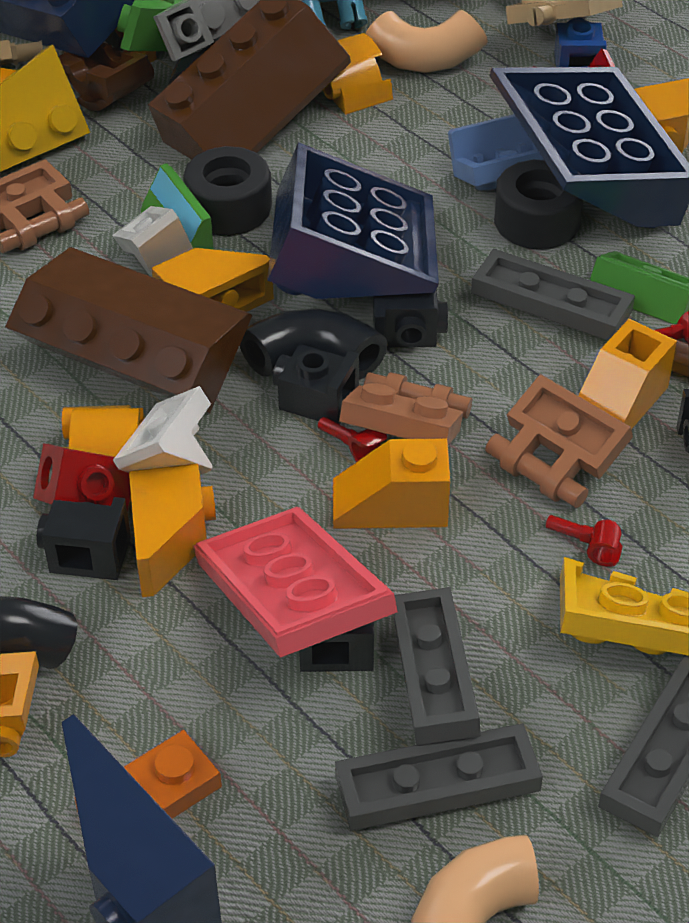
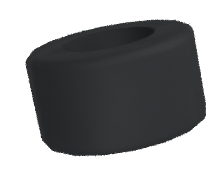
M224 146L212 148L196 155L186 165L183 182L211 217L212 234L235 235L246 233L259 227L269 217L272 207L271 172L267 161L256 152L242 147Z
M532 159L517 162L503 171L497 179L494 224L501 236L512 244L527 249L544 250L559 247L574 238L581 225L583 200L563 190L545 160Z

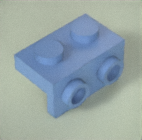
M515 114L454 128L448 132L454 177L474 185L477 190L495 189L497 179L503 171L517 162L532 159L544 160Z

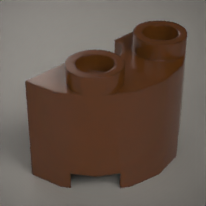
M103 42L89 58L68 52L58 56L68 80L81 95L77 98L78 104L89 111H100L154 78V68L146 54L128 50L121 52L118 48L112 47L111 44Z

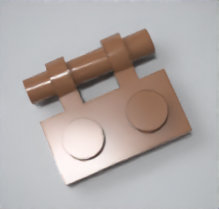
M46 159L0 178V230L6 229V231L0 233V252L2 254L17 247L20 250L32 247L37 244V238L55 230L59 233L65 232L75 226V221L89 215L88 205L82 197L69 203L65 202L72 198L70 182ZM42 211L45 212L44 214L37 216L31 220L26 219Z
M368 372L364 385H359L342 401L339 422L405 439L447 438L449 445L460 432L462 418L467 419L469 417L473 399L453 393V387L436 384L434 388L407 382V376L390 372L387 376Z
M540 374L507 414L509 424L519 430L518 434L512 441H509L500 434H494L489 439L485 451L498 459L500 467L514 477L522 474L538 484L540 492L554 502L562 499L571 506L579 508L586 500L589 490L573 480L580 469H583L600 479L633 436L629 425ZM540 444L560 455L552 466L533 455Z

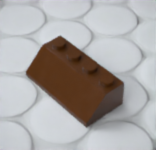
M260 0L154 98L148 106L163 143L191 160L206 150L224 146L242 147L258 153L351 63V59L346 50L304 2L300 0Z
M69 247L26 278L5 328L34 345L169 398L200 386L211 403L206 411L210 414L252 315L238 308Z

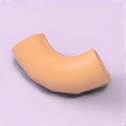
M458 10L441 24L427 28L412 26L393 11H387L377 17L365 33L374 40L382 55L378 56L379 58L397 69L421 73L454 68L477 54L488 43L487 36L479 23L463 10Z
M527 835L508 836L463 850L430 879L411 918V923H486L498 912L517 906L536 904L539 896V878L535 853Z

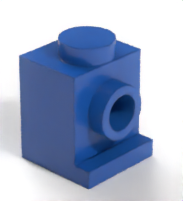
M573 18L567 23H557L554 48L556 67H588L569 66V58H590L591 63L601 49H607L601 23H591L583 18Z

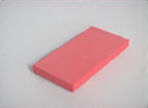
M300 507L286 510L203 540L193 546L199 566L280 658L398 612L394 593Z

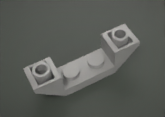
M183 0L155 15L153 18L172 61H176L214 43V39L227 32L260 0Z

